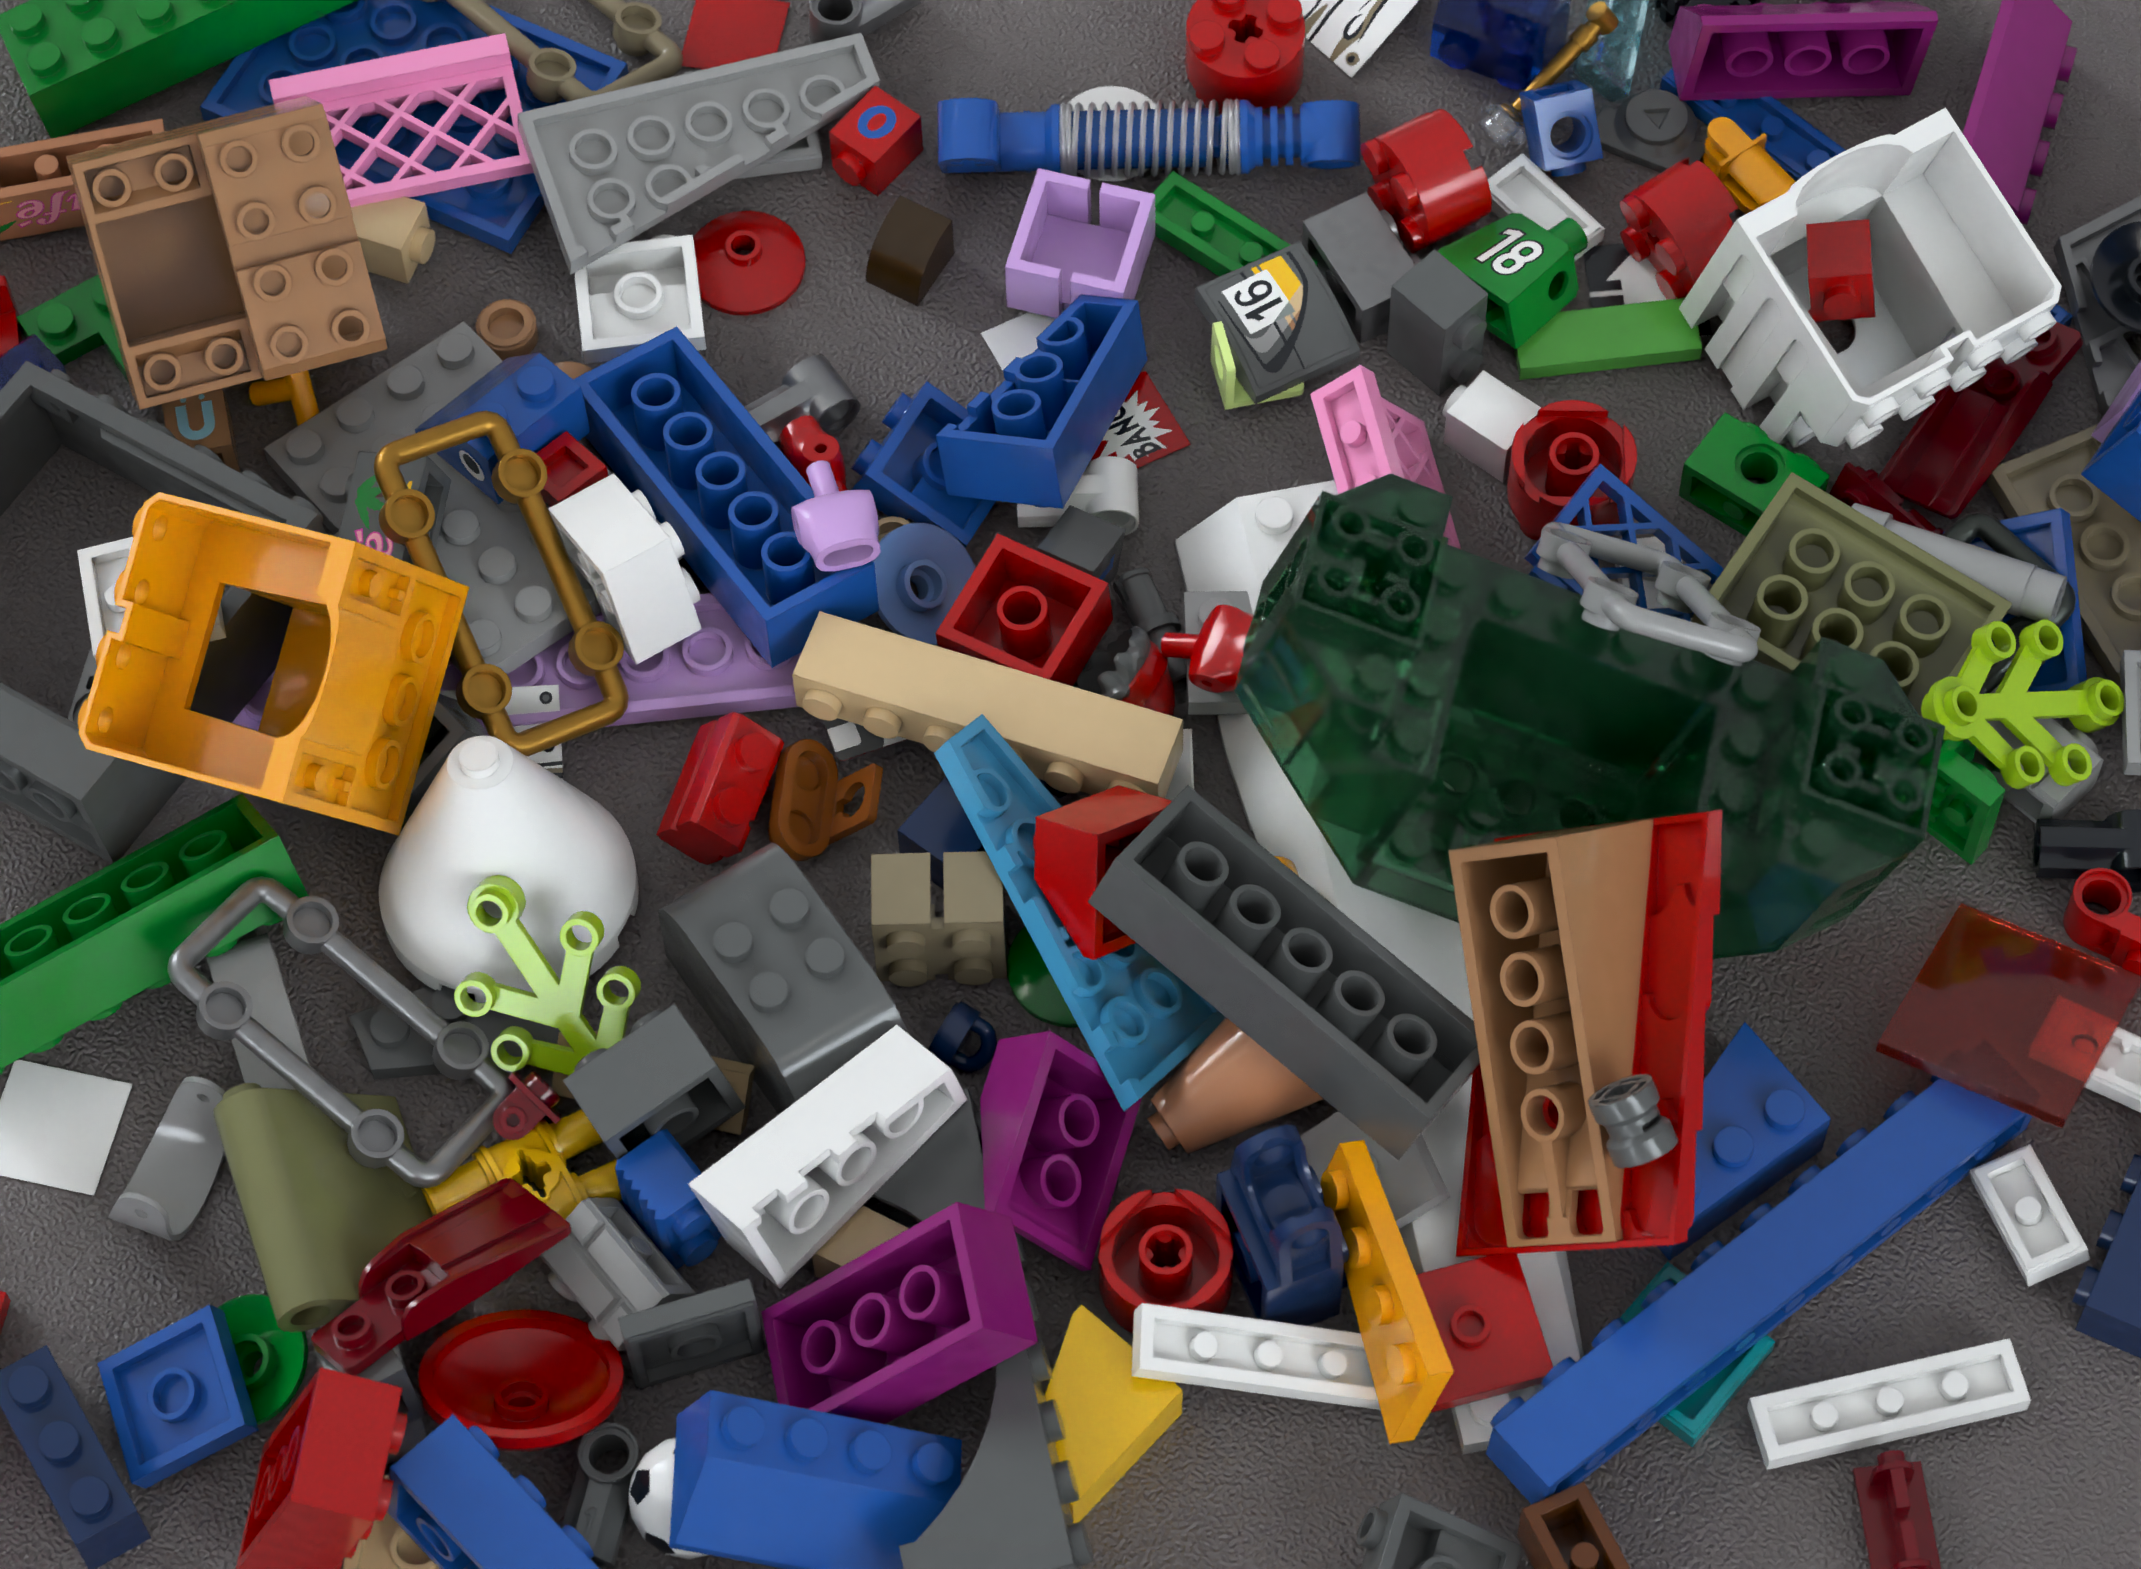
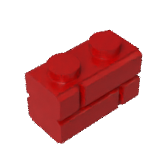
M736 712L722 716L718 721L713 720L701 725L656 835L659 839L705 865L720 861L723 857L728 858L741 853L751 829L749 822L754 821L784 746L782 739L743 714Z

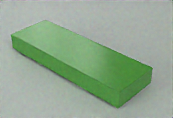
M1685 298L1558 312L1517 349L1514 348L1519 380L1701 360L1702 344L1698 325L1691 329L1679 310Z

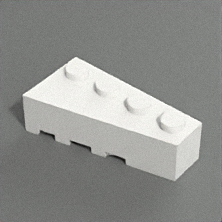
M895 1025L692 1180L688 1185L725 1241L781 1289L968 1099L951 1068L902 1028Z

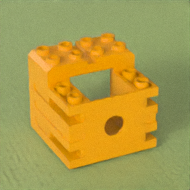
M161 492L146 500L135 515L132 526L133 542L126 567L119 575L114 588L115 605L126 609L120 631L116 633L107 630V634L99 642L96 651L97 669L89 697L82 704L78 714V734L85 748L399 836L469 587L355 541ZM225 585L234 586L293 607L258 731L190 710Z

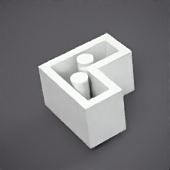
M613 473L548 508L570 561L592 586L605 623L612 625L619 632L623 640L624 651L636 665L702 629L693 605L701 600L699 591L689 573L683 567L680 568L678 558L685 554L682 543L675 530L667 521L660 525L656 522V517L650 503L639 489L631 493Z

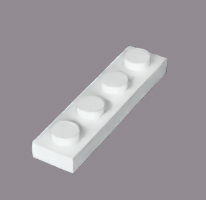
M1142 1303L1134 1310L1131 1376L1380 1410L1361 1333Z
M2009 1338L1749 1398L1747 1410L1766 1470L2024 1411L2028 1409L2031 1398Z

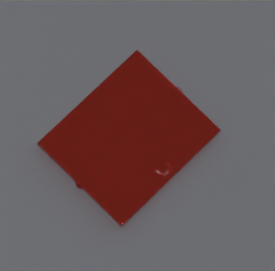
M1961 903L1879 1039L1876 1051L1964 1087L1968 1091L1976 1092L2063 1129L2141 986V976L2063 945L2054 939L2046 938Z

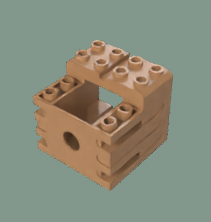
M304 96L66 156L130 390L140 410L260 378L268 381L388 349L360 240L354 225L353 214L330 127L322 103Z

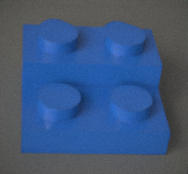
M928 381L924 383L912 398L903 392L900 394L882 420V423L891 429L882 444L871 439L851 467L853 471L860 475L851 490H870L876 508L888 517H901L906 520L910 518L915 523H927L938 526L952 534L964 547L969 544L996 502L993 500L947 495L936 435L948 423L959 425L968 416V410Z

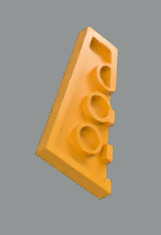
M1358 1140L1339 1143L1326 1171L1321 1176L1320 1185L1324 1195V1205L1333 1209L1348 1247L1349 1259L1344 1264V1270L1389 1444L1413 1441L1454 1370L1365 1141Z

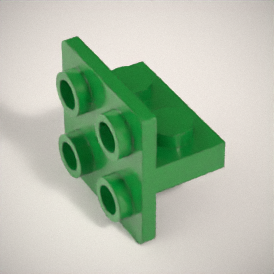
M1936 737L1929 749V754L1932 756L1922 767L1917 769L1915 766L1910 765L1897 778L1888 794L1894 799L1893 804L1887 810L1880 823L1885 828L1880 847L1882 854L1891 859L1920 827L1970 865L1987 849L2006 789L1999 785L1996 777L1989 769L1977 762H1972L1976 746L1968 739L1952 741Z

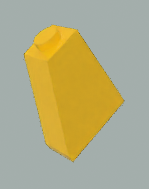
M1082 1304L1072 1314L1052 1372V1379H1050L1045 1393L1046 1401L1056 1400L1065 1429L1066 1439L1055 1442L1059 1462L1069 1460L1079 1491L1080 1499L1069 1503L1073 1524L1080 1522L1182 1414L1183 1389L1176 1383L1131 1376L1133 1347Z

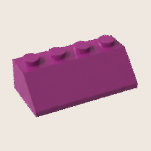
M1881 0L1868 3L1814 2L1810 4L1771 5L1769 3H1757L1753 5L1713 6L1710 4H1699L1696 6H1679L1668 43L1679 101L1759 99L1760 97L1812 98L1911 95L1936 29L1938 16L1935 10L1914 2H1885Z
M2002 0L1963 130V135L2021 224L2024 225L2028 224L2037 192L2035 189L2026 187L2029 175L2041 177L2051 143L2040 140L2043 127L2055 130L2064 98L2063 94L2053 92L2056 80L2068 83L2078 49L2066 45L2072 21L2052 0Z

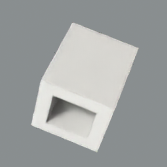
M1483 370L1468 388L1460 385L1448 398L1442 411V415L1446 418L1443 444L1503 483L1509 475L1511 450L1515 433L1523 422L1525 425L1537 416V412L1541 407Z

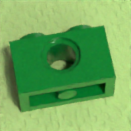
M1725 412L1685 461L1678 496L1747 537L1791 472L1825 492L1830 475L1821 470L1819 465L1810 457L1801 453H1793L1769 439L1767 434L1757 425L1750 422H1741ZM1747 478H1760L1767 483L1755 484L1748 481Z

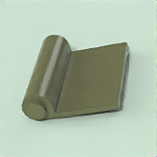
M257 1083L237 1085L224 1093L223 1100L213 1109V1116L277 1326L282 1331L301 1332L327 1324L360 1299L358 1283L362 1271L368 1263L398 1235L433 1217V1214L424 1198L422 1188L414 1187L407 1183L388 1166L375 1169L365 1167L356 1162L350 1155L347 1146L349 1133L298 1090L261 1088ZM343 1093L363 1111L383 1109L395 1115L400 1120L404 1129L403 1145L413 1152L396 1096Z

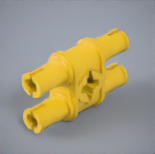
M582 1109L561 1118L557 1124L554 1122L548 1124L546 1120H542L523 1138L517 1140L505 1139L488 1148L485 1145L477 1147L476 1152L472 1153L473 1160L459 1166L445 1181L435 1187L422 1188V1193L433 1216L505 1178L515 1180L564 1219L570 1215L581 1201L588 1197L622 1200L615 1171L617 1158L580 1176H577L575 1172L569 1173L566 1168L567 1159L603 1143V1140ZM524 1175L528 1177L530 1182H534L539 1189H544V1198L539 1195L538 1191H533L529 1184H524Z

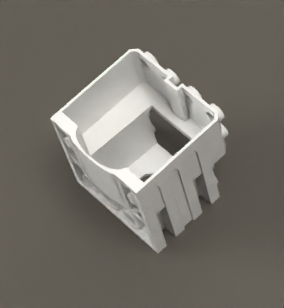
M1945 107L1895 135L1886 134L1878 136L1843 151L1803 175L1785 194L1736 219L1682 302L1679 310L1691 329L1716 315L1720 317L1722 324L1705 347V351L1717 369L1722 368L1733 386L1731 392L1743 410L1768 396L1771 397L1775 406L1759 426L1769 439L1779 445L1789 441L1792 447L1796 448L1816 436L1821 443L1838 447L1847 442L1851 449H1855L1881 433L1884 429L1881 423L1892 416L1899 414L1903 421L1908 420L1931 406L1935 402L1933 394L1950 385L1954 392H1959L1982 378L1987 373L1984 366L2001 357L2005 364H2009L2034 349L2038 345L2035 338L2056 324V320L2050 311L2059 301L2062 285ZM1870 219L1876 317L1851 319L1854 325L1853 342L1846 350L1836 353L1808 312L1811 309L1808 282L1806 224Z

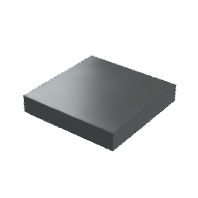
M750 1278L618 1318L636 1388L640 1387V1389L762 1353L765 1350L757 1301Z

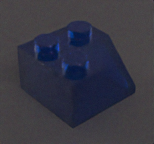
M1440 0L1433 19L1430 56L1442 60L1452 68L1467 69L1492 78L1507 88L1525 90L1566 44L1571 0Z

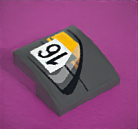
M1300 241L1195 288L1194 303L1209 324L1212 326V323L1222 321L1235 364L1236 378L1254 404L1359 357L1360 348L1339 303Z

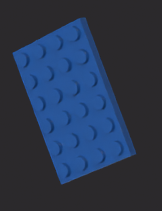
M357 0L236 56L200 105L203 120L208 121L272 105L274 103L269 80L488 37V35L446 0L435 2L422 0ZM489 5L540 49L557 48L570 54L576 62L575 78L592 91H597L629 73L627 63ZM510 55L523 112L567 102L562 99L559 102L547 103L535 98L527 85V68ZM505 88L479 93L470 104L493 115L507 98ZM439 102L420 105L411 116L434 127L449 107ZM381 114L360 117L352 128L375 139L390 119ZM461 114L446 134L469 146L484 126ZM510 115L505 122L513 126ZM402 126L387 146L409 158L424 140V137ZM496 133L481 153L497 160L519 155V150L516 143ZM344 138L335 147L339 165L349 170L365 151V149ZM436 145L421 165L434 172L448 170L458 160L459 156ZM377 157L362 177L375 184L388 182L393 179L400 168ZM534 173L411 198L425 202L429 219L509 254L513 252L545 204Z

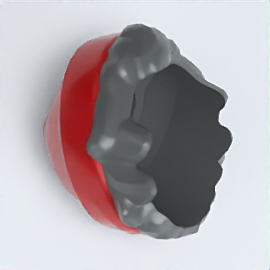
M1133 626L1124 631L1123 634L1118 636L1116 641L1108 644L1107 651L1093 653L1089 659L1091 668L1087 671H1082L1076 680L1077 686L1080 689L1173 716L1175 690L1168 669V657L1162 654L1158 645L1150 641L1146 631L1140 627Z

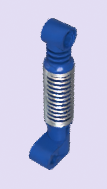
M954 98L937 103L938 165L942 173L1032 172L1040 168L1071 176H1077V170H1085L1084 176L1088 179L1091 170H1098L1097 175L1102 178L1104 176V169H1111L1110 173L1113 178L1117 176L1118 169H1124V175L1128 178L1131 175V169H1137V174L1142 177L1144 169L1150 168L1151 175L1155 177L1158 174V168H1164L1166 176L1171 173V168H1177L1178 174L1181 176L1184 175L1185 168H1191V173L1196 176L1198 168L1204 167L1205 174L1209 176L1212 172V159H1217L1218 173L1221 176L1225 173L1226 165L1229 167L1231 175L1234 173L1237 175L1240 173L1249 174L1256 166H1263V159H1271V166H1278V158H1286V166H1293V158H1301V166L1310 169H1344L1361 164L1360 104L1353 101L1322 100L1307 102L1300 105V113H1292V106H1285V114H1277V106H1270V114H1262V107H1254L1248 100L1239 101L1236 98L1233 101L1232 99H1226L1223 102L1222 114L1220 116L1215 99L1210 102L1209 108L1204 107V102L1201 99L1196 102V108H1191L1188 100L1183 102L1182 108H1178L1177 103L1172 100L1169 103V109H1164L1161 100L1156 103L1155 109H1151L1150 103L1146 100L1142 104L1141 110L1137 109L1134 101L1129 103L1128 110H1124L1123 104L1120 101L1115 104V110L1110 109L1107 101L1102 104L1101 110H1097L1096 104L1091 102L1088 105L1087 111H1084L1083 105L1080 102L1075 105L1074 111L1070 102L1067 105L1063 102L1061 105L1052 104L1045 112H1000L998 102L983 98Z

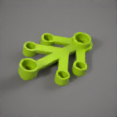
M2046 619L2022 629L2019 635L2020 647L1996 692L1979 694L1992 665L2009 658L2016 649V639L2011 628L2004 622L1994 621L1974 631L1971 638L1972 649L1957 677L1948 676L1936 681L1923 698L1921 712L1925 725L1936 737L1952 741H1962L1965 739L1971 741L2000 769L2004 781L2010 787L2022 789L2039 782L2044 776L2045 765L2048 767L2052 779L2057 784L2067 787L2081 782L2090 776L2092 772L2090 755L2083 746L2077 743L2062 746L2035 719L2069 718L2078 730L2084 733H2093L2114 724L2118 720L2124 709V696L2120 687L2115 682L2100 677H2092L2064 691L2027 692L2042 662L2059 655L2063 649L2064 642L2060 629L2055 623ZM1987 721H2000L2024 746L2013 749Z
M494 875L487 877L470 894L467 902L468 915L477 928L497 936L534 993L496 983L486 973L473 972L468 974L457 986L454 992L455 1004L463 1014L470 1017H480L489 1010L558 1028L571 1047L533 1039L526 1029L511 1026L501 1031L491 1046V1056L495 1064L506 1071H518L528 1064L569 1076L574 1073L576 1065L586 1055L598 1049H609L625 1037L630 1007L641 990L640 979L632 969L625 966L612 967L603 975L596 988L598 1000L604 1006L598 1033L596 1034L582 1012L594 950L604 937L602 921L591 912L579 911L572 914L562 926L560 942L566 953L561 979H559L519 920L526 907V899L522 888L517 882L506 876ZM492 901L496 903L501 909L502 917L495 918L489 915L483 908V902ZM581 925L587 928L591 933L592 941H579L573 934L572 926ZM618 980L624 983L629 995L626 997L615 995L609 987V981ZM475 986L480 988L485 994L486 1002L478 1003L473 1001L468 995L467 987ZM504 1041L516 1042L521 1047L523 1056L514 1057L510 1055L504 1048Z

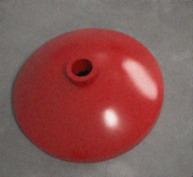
M508 1310L472 1318L442 1334L424 1354L419 1367L418 1381L422 1404L427 1413L439 1425L454 1414L467 1429L475 1425L484 1431L498 1450L533 1451L570 1442L603 1422L612 1413L621 1398L624 1386L622 1359L616 1347L610 1340L595 1338L588 1328V1323L564 1314L549 1311Z

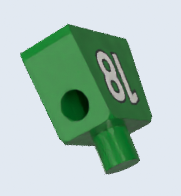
M1511 213L1437 251L1488 293L1486 329L1517 349L1576 297L1579 285L1574 256L1587 248L1588 240L1582 227L1571 218H1566L1554 227L1546 230L1521 213Z

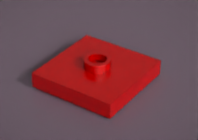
M1517 1254L1488 1255L1416 1274L1454 1370L1430 1413L1541 1384L1544 1377L1553 1368V1364Z

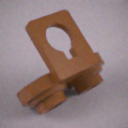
M802 739L787 746L781 752L777 764L768 829L770 842L780 846L792 860L806 861L821 854L828 845L873 824L877 818L883 767L873 763L838 780L836 762L824 745L812 739ZM864 786L863 802L857 812L850 817L849 814L844 813V805L851 802L858 789Z

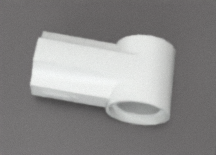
M1114 456L1099 457L1091 460L1063 509L1052 507L1040 508L1017 503L1018 528L1053 527L1071 505L1126 529L1125 536L1131 534L1139 525L1138 469L1136 464L1128 459Z

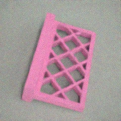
M505 33L269 80L274 104L304 96L323 104L334 146L336 147L344 138L365 149L350 170L340 165L351 207L401 197L412 198L534 173L517 127L518 113L523 111ZM505 88L507 98L493 115L470 104L479 93ZM439 102L449 107L434 127L411 116L420 105ZM381 114L390 119L375 139L352 128L360 117ZM461 114L484 126L469 146L446 134ZM510 115L513 126L505 122ZM402 126L424 137V140L409 158L387 146ZM497 133L516 143L519 155L494 160L482 154L481 151ZM436 145L459 156L458 160L448 170L434 172L421 164ZM377 157L400 168L393 179L388 182L375 184L362 176Z
M1362 365L1355 367L1311 393L1314 410L1370 607L1386 613L1403 604L1469 639L1485 631L1424 421L1382 398L1374 372Z

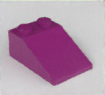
M1051 1031L999 1039L980 1097L985 1210L1012 1217L1016 1233L1078 1270H1090L1142 1097L1123 1112L1096 1059Z

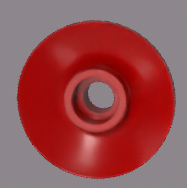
M758 211L727 213L708 222L693 237L701 301L717 311L739 316L765 313L786 302L796 292L803 280L806 267L803 244L797 233L786 222L773 215ZM741 250H752L747 255L736 254V252Z

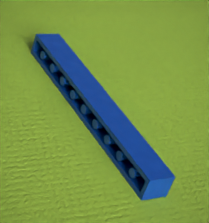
M1984 1044L1965 1059L1959 1054L1953 1055L1935 1071L1930 1079L1932 1085L1918 1096L1912 1090L1900 1096L1887 1109L1883 1116L1885 1121L1869 1133L1863 1127L1850 1135L1836 1151L1838 1158L1821 1170L1817 1165H1813L1805 1170L1789 1187L1788 1194L1790 1196L1774 1208L1769 1203H1764L1755 1209L1739 1228L1741 1234L1726 1246L1720 1241H1716L1704 1249L1691 1264L1690 1269L1692 1272L1677 1284L1671 1279H1667L1654 1288L1642 1302L1641 1308L1643 1310L1627 1323L1622 1318H1617L1609 1323L1592 1341L1591 1346L1594 1349L1577 1362L1571 1357H1567L1554 1366L1541 1382L1543 1389L1526 1402L1518 1396L1504 1405L1490 1422L1493 1430L1486 1455L1531 1504L1579 1484L1970 1174L1969 1170L1982 1165L2026 1130L2040 1099Z

